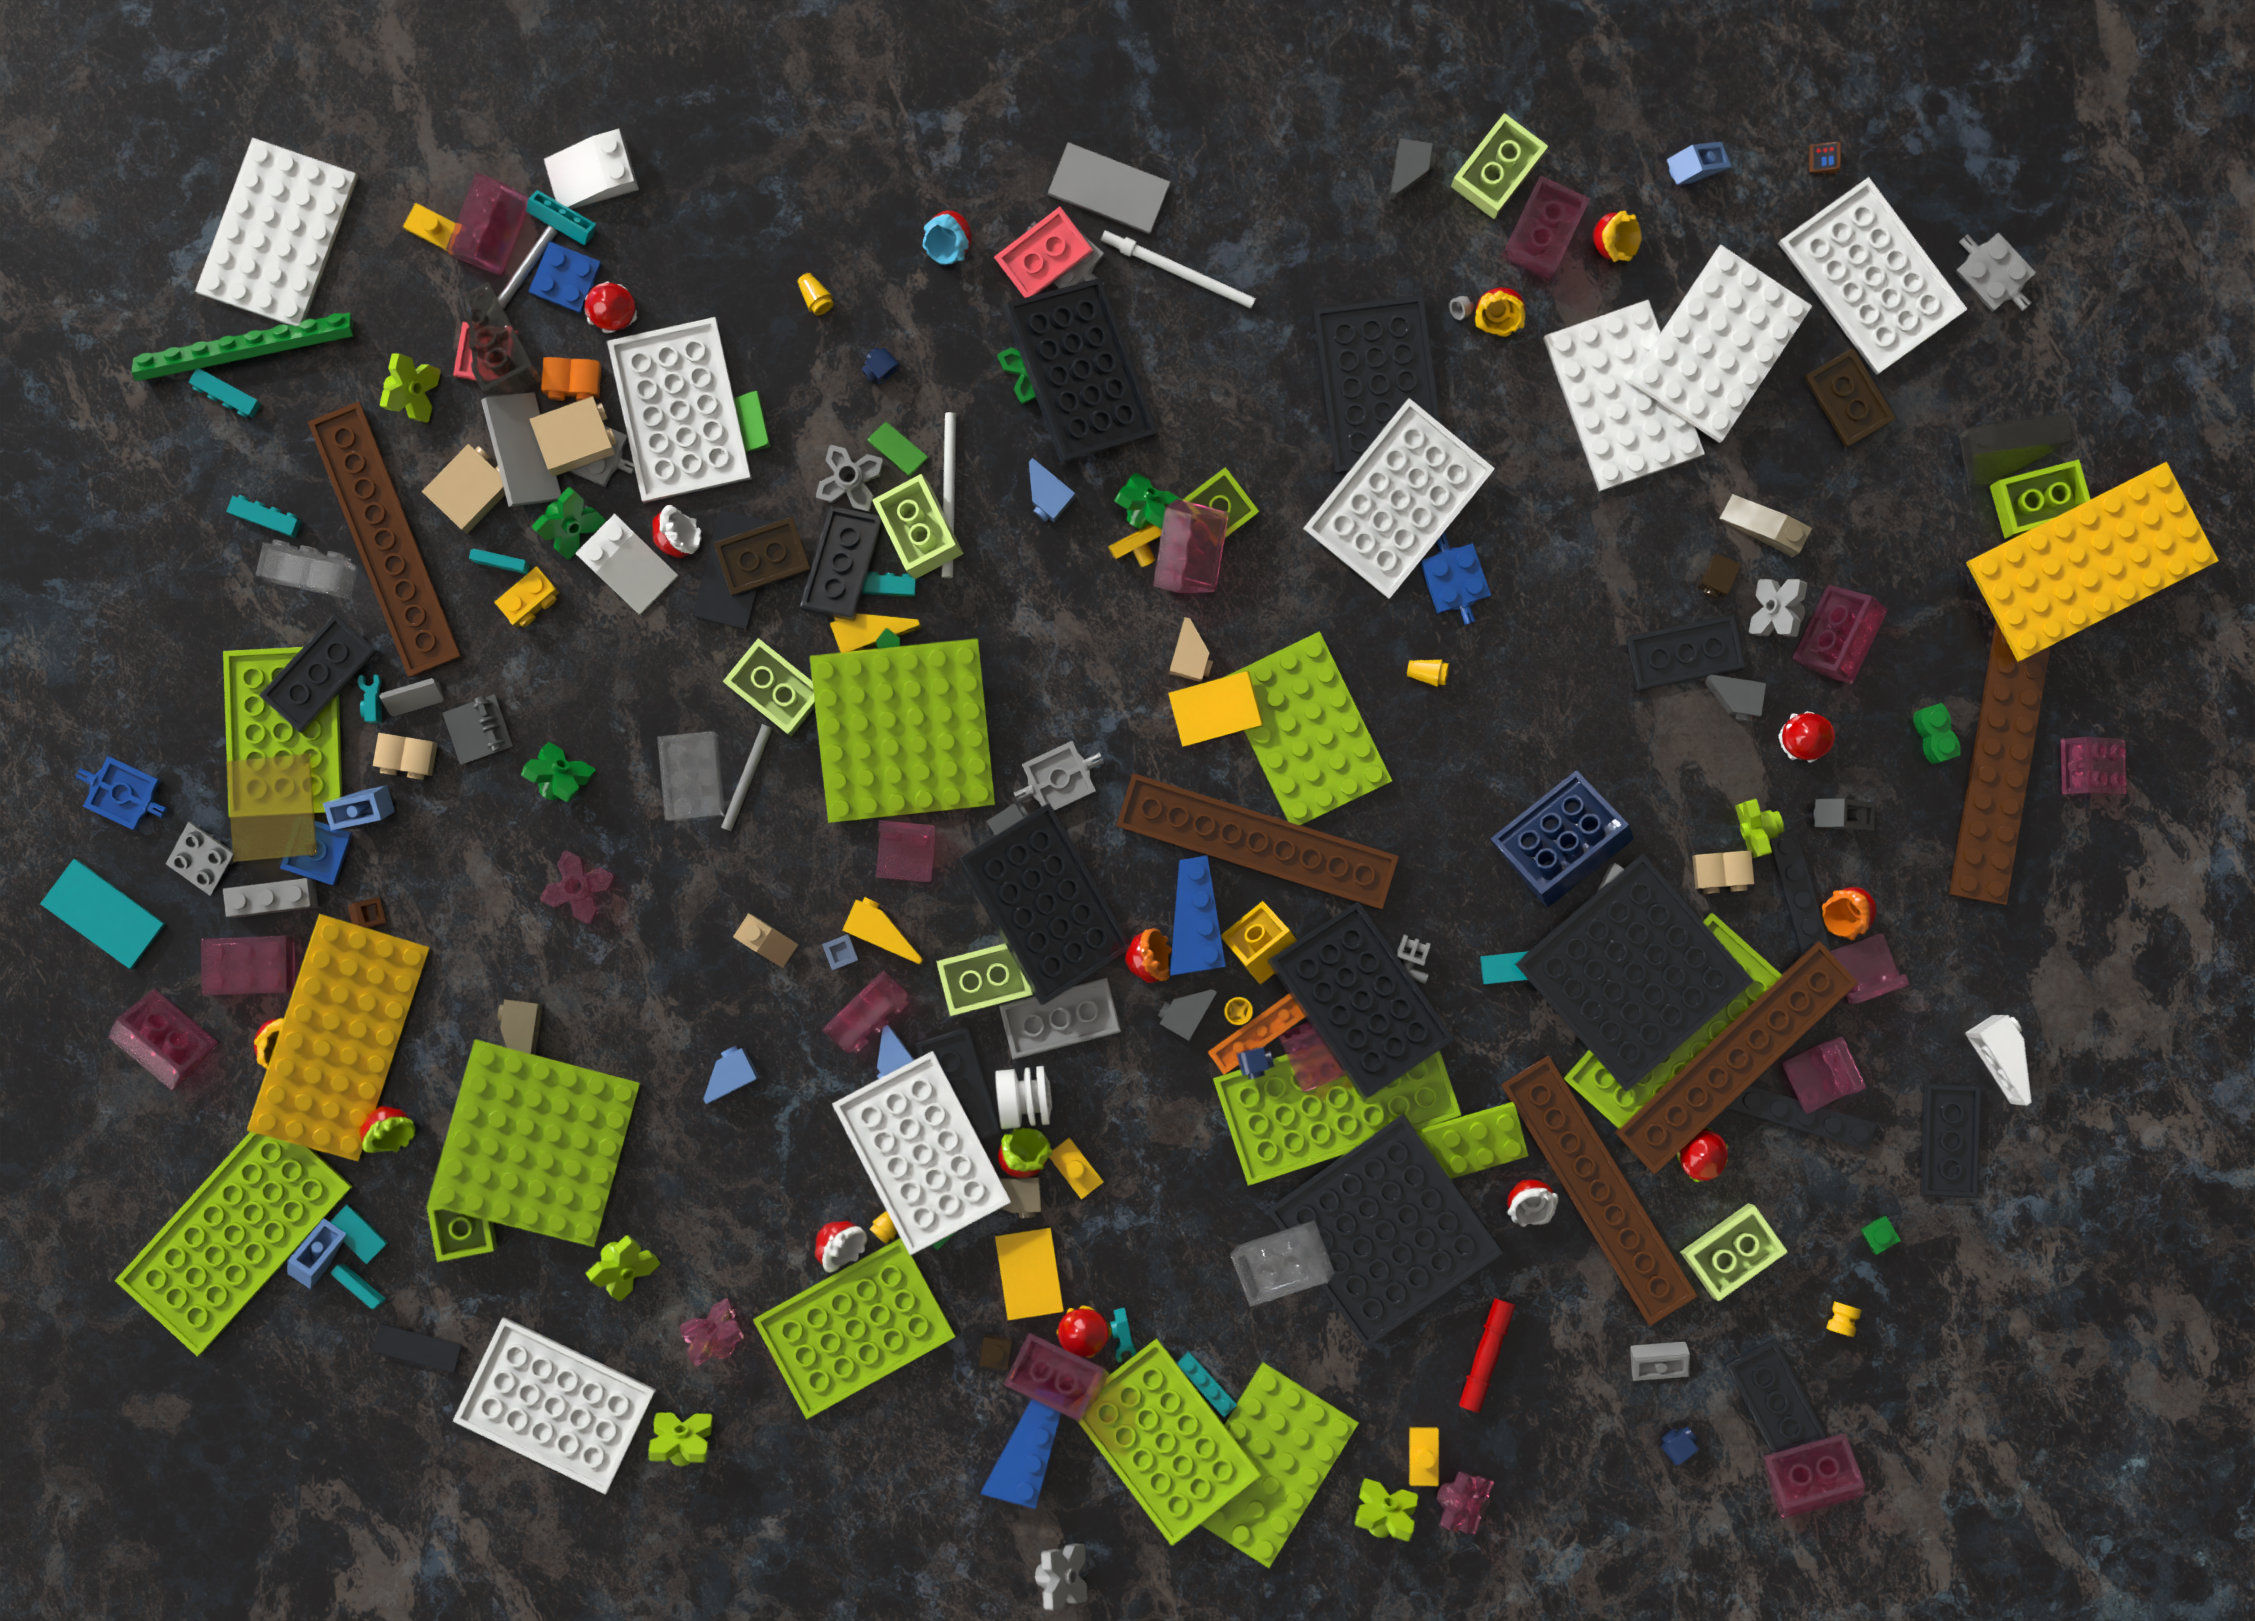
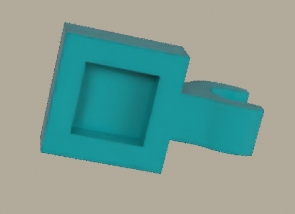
M359 675L358 685L366 692L364 694V701L360 703L361 717H365V722L382 724L381 677L374 675V683L371 686H367L366 677Z
M1125 1308L1114 1310L1116 1321L1110 1322L1113 1337L1120 1339V1342L1115 1347V1355L1118 1362H1122L1121 1353L1123 1351H1130L1132 1357L1137 1354L1136 1347L1131 1339Z

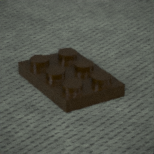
M1854 348L1804 377L1846 448L1896 419Z
M793 516L713 543L731 596L811 570Z

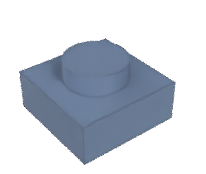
M849 934L822 944L832 970L859 961Z

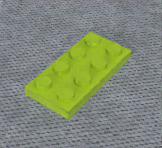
M1513 1102L1417 1130L1451 1179L1528 1157L1517 1110Z

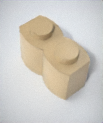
M378 733L373 766L380 767L379 773L397 775V770L408 772V778L424 780V775L432 776L438 743Z
M1751 851L1692 856L1695 889H1702L1703 894L1720 893L1719 887H1730L1731 892L1748 890L1747 885L1754 884Z

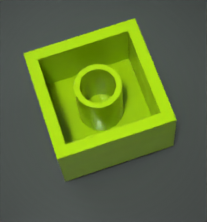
M1226 467L1181 501L1214 545L1218 544L1259 512Z
M427 1206L437 1262L491 1252L498 1247L492 1221Z

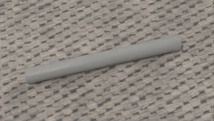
M548 226L486 314L489 319L494 322L497 320L546 250L549 241L551 242L558 233L554 228Z
M762 724L721 828L729 831L733 829L772 731V728Z

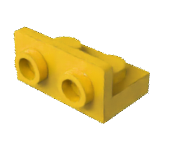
M536 566L494 603L514 627H526L536 618L534 615L541 608L547 609L556 602L557 598L555 596L560 592Z

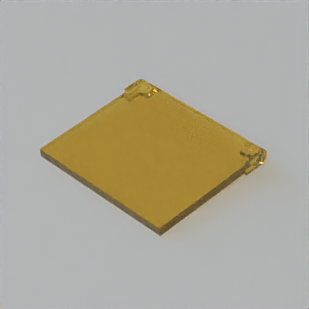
M304 753L292 756L227 761L232 849L235 853L233 862L317 855L310 754Z

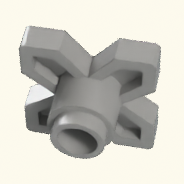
M830 445L826 462L833 470L834 475L819 482L816 493L817 499L834 503L847 493L853 509L870 512L874 496L864 483L880 476L883 466L882 458L867 454L856 463H853L846 448ZM853 475L855 477L853 481L845 482L847 476Z
M1760 579L1755 596L1764 607L1751 617L1749 633L1757 636H1769L1775 628L1780 635L1796 637L1799 632L1800 622L1805 615L1804 606L1800 602L1805 599L1807 582L1799 579H1788L1780 587L1777 581Z
M1076 1543L1066 1545L1063 1553L1061 1550L1056 1549L1043 1551L1041 1554L1042 1563L1036 1569L1035 1579L1037 1584L1045 1589L1043 1592L1044 1609L1057 1610L1064 1608L1066 1600L1068 1603L1075 1604L1087 1601V1583L1078 1574L1086 1561L1085 1545Z

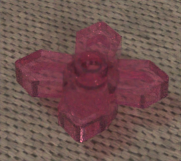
M564 851L557 864L563 879L561 882L547 884L540 900L553 907H558L571 901L573 916L584 923L591 924L598 911L591 894L609 890L615 875L600 867L585 874L582 858L569 851ZM580 882L581 890L576 893L574 885Z
M728 1298L713 1305L706 1319L693 1317L680 1325L682 1337L687 1343H691L686 1350L694 1366H698L710 1359L711 1355L719 1359L729 1356L735 1348L734 1343L743 1339L741 1327L735 1320H732L736 1312Z
M1459 1472L1455 1482L1444 1483L1437 1496L1438 1503L1445 1509L1440 1526L1450 1531L1457 1532L1461 1530L1467 1534L1475 1535L1481 1521L1479 1512L1481 1504L1489 1498L1494 1481L1482 1476L1474 1477L1467 1473Z

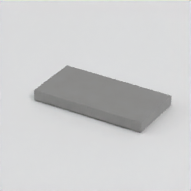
M1067 143L1048 195L1151 234L1170 182L1074 144Z
M535 392L485 397L482 399L481 402L508 506L558 501L561 492L557 477H552L547 468L530 422L531 418L540 415Z
M1107 978L1073 986L1045 1005H1040L1035 996L999 1005L1012 1059L1121 1032Z

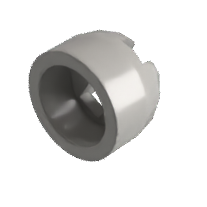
M1459 296L1450 301L1449 308L1455 319L1462 320L1472 314L1474 304L1470 302L1469 297Z

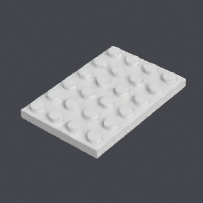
M252 138L195 291L203 296L284 324L299 326L306 319L358 175Z
M1869 177L1778 243L1876 375L1967 310Z
M1720 244L1628 382L1721 443L1812 305Z
M1649 300L1545 335L1543 338L1599 492L1690 461L1705 454L1694 425L1628 382L1660 335Z
M715 317L607 341L643 503L752 479L717 319Z
M1409 398L1303 529L1390 599L1495 468Z
M933 1051L832 1104L910 1255L1011 1202Z
M503 1317L453 1422L606 1494L656 1389Z

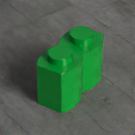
M1942 703L1914 712L1916 730L1923 738V750L1926 758L1932 765L1960 756V744L1957 736L1951 730L1950 714Z

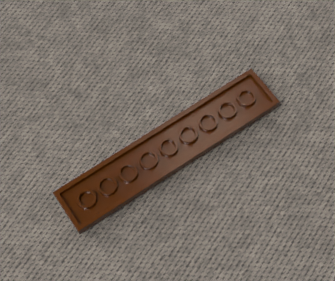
M358 401L308 421L407 676L412 678L461 658V653L362 403Z
M1998 623L1995 624L1949 895L2007 905L2051 646L2017 662Z
M1132 773L1116 824L1118 828L1355 902L1359 901L1361 904L1380 910L1383 909L1399 857Z
M1817 941L1614 1133L1652 1174H1656L1859 982L1820 941Z
M1547 1055L1500 1084L1510 1102L1515 1104L1518 1115L1647 1324L1651 1326L1696 1298L1697 1295L1551 1058Z

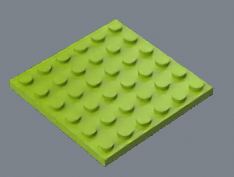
M978 638L810 656L828 823L995 805Z
M475 1039L427 1205L594 1247L640 1083Z

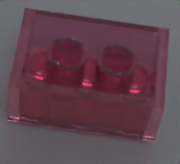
M1540 175L1501 257L1551 280L1590 198Z
M294 937L201 939L202 995L293 993L295 988Z

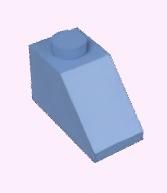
M1722 142L1691 145L1667 159L1670 175L1677 185L1693 183L1731 167Z
M1032 458L1029 461L1032 502L1033 506L1036 507L1034 512L1044 521L1050 519L1055 523L1075 499V493Z
M387 785L362 790L323 803L331 830L382 820L395 812Z
M886 1025L882 1030L877 1068L880 1071L877 1075L878 1079L915 1060L890 1025Z
M734 1046L721 1053L723 1058L716 1061L704 1096L706 1104L759 1079L745 1048L738 1050Z
M323 1218L288 1260L287 1274L311 1289L330 1266L347 1234Z

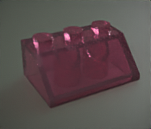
M476 172L446 248L449 256L502 276L524 220L529 197L503 182Z
M1179 499L1169 504L1165 508L1153 586L1177 593L1215 592L1229 512Z
M1827 585L1792 659L1830 678L1852 684L1888 610L1872 596Z
M883 970L822 1030L847 1054L853 1050L858 1053L869 1043L866 1040L868 1035L873 1031L878 1034L889 1023L886 1018L893 1011L899 1014L909 1004L906 999L910 994L888 971Z
M153 989L120 1015L108 1038L171 1091L192 1075L218 1043L156 989Z
M1029 1333L1004 1385L1073 1419L1081 1421L1098 1399L1109 1373L1104 1368Z
M1845 1433L1764 1456L1771 1493L1781 1519L1863 1496L1865 1484Z

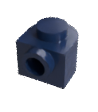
M877 347L866 356L865 366L861 371L871 382L876 380L881 386L899 369L900 363L886 348L879 349Z
M1264 1046L1236 1054L1242 1076L1248 1075L1249 1080L1265 1076L1264 1070L1275 1067L1271 1051L1265 1052Z
M1688 1426L1684 1429L1680 1428L1678 1431L1672 1429L1662 1438L1664 1443L1661 1445V1448L1675 1465L1681 1464L1699 1450L1694 1444L1698 1439Z

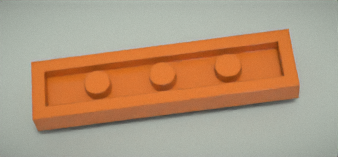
M1288 994L1209 1050L1208 1054L1223 1075L1239 1065L1237 1053L1267 1045L1305 1016L1291 995Z

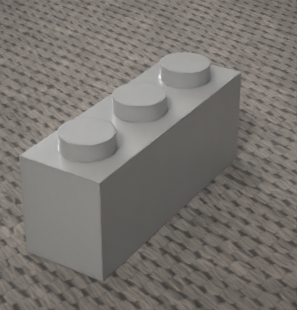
M304 878L223 889L226 917L238 918L318 907L316 882L314 879Z

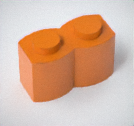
M544 357L541 391L544 395H548V399L564 400L565 396H574L577 401L592 396L593 398H599L602 365L597 360Z

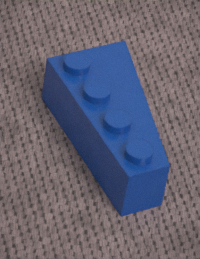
M1208 856L1180 860L1170 976L1226 967Z
M1037 1387L983 1486L981 1494L1036 1509L1065 1393Z

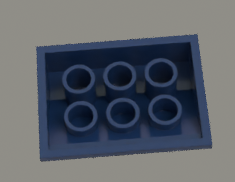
M1576 770L1490 839L1530 890L1548 908L1633 841L1634 837L1629 824Z

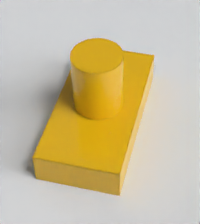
M415 203L403 225L405 230L454 254L466 231L464 227Z
M1150 524L1145 529L1127 536L1108 546L1116 559L1133 550L1140 566L1144 567L1156 560L1147 542L1165 534L1163 528L1161 529Z
M1070 1137L1052 1150V1155L1049 1158L1081 1199L1104 1182Z
M1409 1427L1410 1486H1438L1439 1429L1438 1427Z

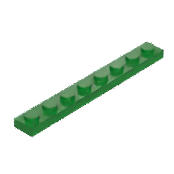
M350 312L345 314L335 313L321 319H306L298 326L283 324L273 329L253 330L244 335L225 336L210 342L201 341L182 348L172 347L158 353H143L133 358L131 373L136 382L353 336V319Z

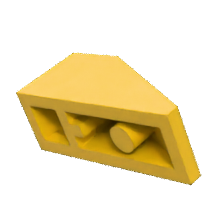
M856 614L855 621L835 618V621L830 623L841 653L861 651L876 646V639L885 628H889L899 637L921 629L917 619Z
M865 897L863 902L855 901L843 931L913 962L922 964V957L888 916L878 909L879 903Z

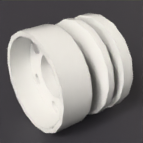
M1044 1066L1036 1067L1037 1079L1034 1080L1031 1079L1030 1067L1025 1068L1024 1081H1018L1015 1069L996 1071L998 1107L1002 1129L1020 1127L1022 1114H1027L1031 1126H1036L1035 1113L1041 1112L1042 1125L1050 1124L1052 1109L1051 1089Z

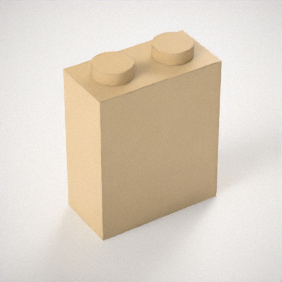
M593 396L530 419L545 463L552 477L615 455L612 446L617 444L612 429L606 430L603 420L608 418L602 403L596 404Z
M469 444L422 491L467 534L505 495L499 467L494 468L487 462L491 457L480 446L474 449Z

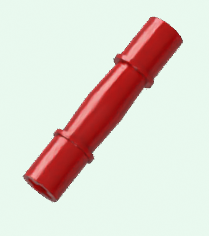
M1494 1298L1487 1322L1483 1326L1486 1329L1478 1346L1471 1373L1466 1377L1467 1381L1459 1406L1474 1412H1481L1488 1388L1491 1386L1489 1380L1497 1363L1504 1335H1508L1507 1331L1516 1305Z

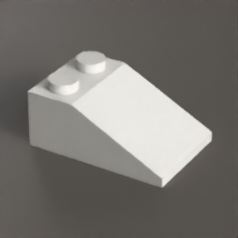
M619 129L592 136L544 159L555 199L569 209L639 190L626 143Z
M615 514L575 553L639 615L678 577Z
M1992 1015L1965 1034L2010 1104L2028 1105L2031 1103L2024 1039L2020 1034L2022 1028L2014 1017L2010 1018L2009 1015Z

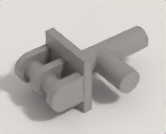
M1403 935L1397 950V956L1404 959L1403 966L1413 980L1425 984L1429 974L1414 969L1413 966L1414 963L1424 966L1431 944L1426 943L1425 945L1419 943V939L1415 938L1413 941L1407 939V935ZM1404 947L1411 948V951L1404 950ZM1415 952H1422V955L1415 954Z

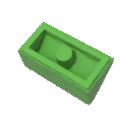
M758 391L734 398L745 452L771 447Z
M887 422L867 439L872 447L909 478L914 475L928 458Z

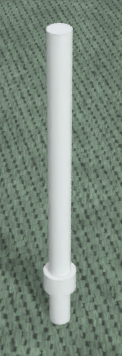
M1107 231L1103 233L1101 241L1120 249L1122 254L1129 257L1131 255L1136 256L1246 307L1252 308L1255 298L1138 246L1136 241L1126 237L1123 239Z
M945 413L943 512L954 533L956 413ZM953 560L942 565V578H953Z

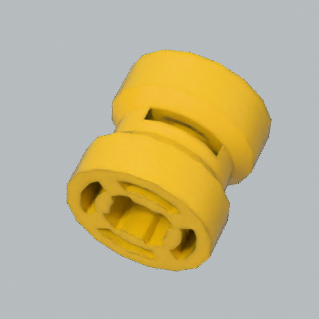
M1235 997L1229 1000L1224 1008L1226 1019L1235 1025L1247 1023L1253 1014L1250 1002L1242 997Z
M1834 1301L1832 1311L1835 1314L1828 1321L1826 1329L1854 1337L1856 1332L1854 1322L1860 1318L1862 1310Z

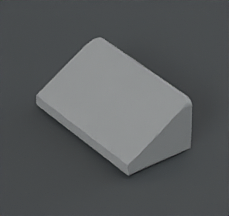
M432 678L387 691L380 695L384 706L391 716H397L444 701L440 683Z
M1686 1342L1634 1345L1630 1347L1633 1381L1689 1377L1690 1353Z

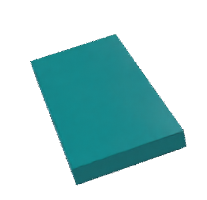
M77 859L72 860L40 903L129 969L135 967L166 925Z

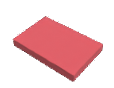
M1058 207L994 258L1024 298L1040 294L1094 251L1062 208Z

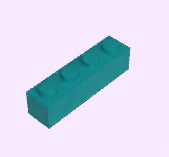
M538 190L528 199L526 212L583 245L593 237L596 224Z
M199 368L195 370L189 380V383L193 385V390L201 394L203 391L208 393V398L215 402L218 399L221 400L223 406L230 410L232 408L237 409V413L245 418L247 416L254 418L262 404Z
M242 495L238 497L232 496L226 511L231 515L296 538L301 525V521L297 519L298 516L291 513L284 515L280 509L271 507V509L265 508V504L258 501L251 503L249 498Z
M869 572L863 594L916 597L917 580L910 574H902V577L895 576L896 574L885 573V576L878 575L877 572Z
M1189 1351L1176 1362L1183 1373L1223 1417L1237 1406L1236 1402Z

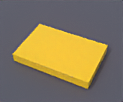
M1249 671L1168 693L1183 747L1263 725Z
M1051 1227L995 1236L1008 1320L1064 1312Z

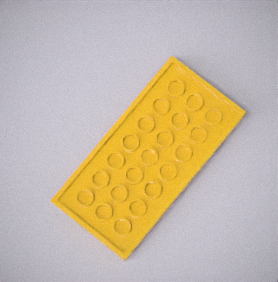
M2165 462L1966 562L2018 662L2219 560L2168 463Z
M319 914L247 1128L248 1131L359 1161L363 1149L359 1129L368 1114L376 1109L429 950L428 946Z

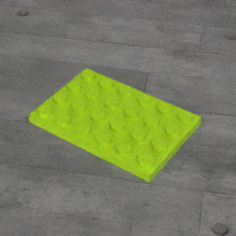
M1320 631L1227 675L1231 676L1245 671L1250 672L1263 725L1246 729L1244 732L1288 822L1302 825L1392 782Z
M303 647L223 651L228 808L230 818L326 813L323 803L343 797L339 694L303 733L296 730L259 696Z
M901 1238L753 1319L806 1419L956 1336L916 1261L909 1254Z
M1158 1338L1068 1408L1171 1545H1174L1262 1475Z
M1262 1362L1236 1403L1237 1406L1232 1410L1224 1423V1426L1262 1475L1201 1522L1200 1525L1269 1568L1354 1432L1358 1422Z

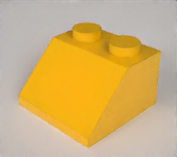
M1263 901L1221 935L1222 940L1260 985L1275 973L1267 961L1297 941L1292 932Z

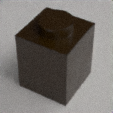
M1715 553L1711 556L1698 587L1703 589V594L1710 598H1724L1729 594L1741 564Z
M985 1334L979 1366L1008 1370L1013 1338Z

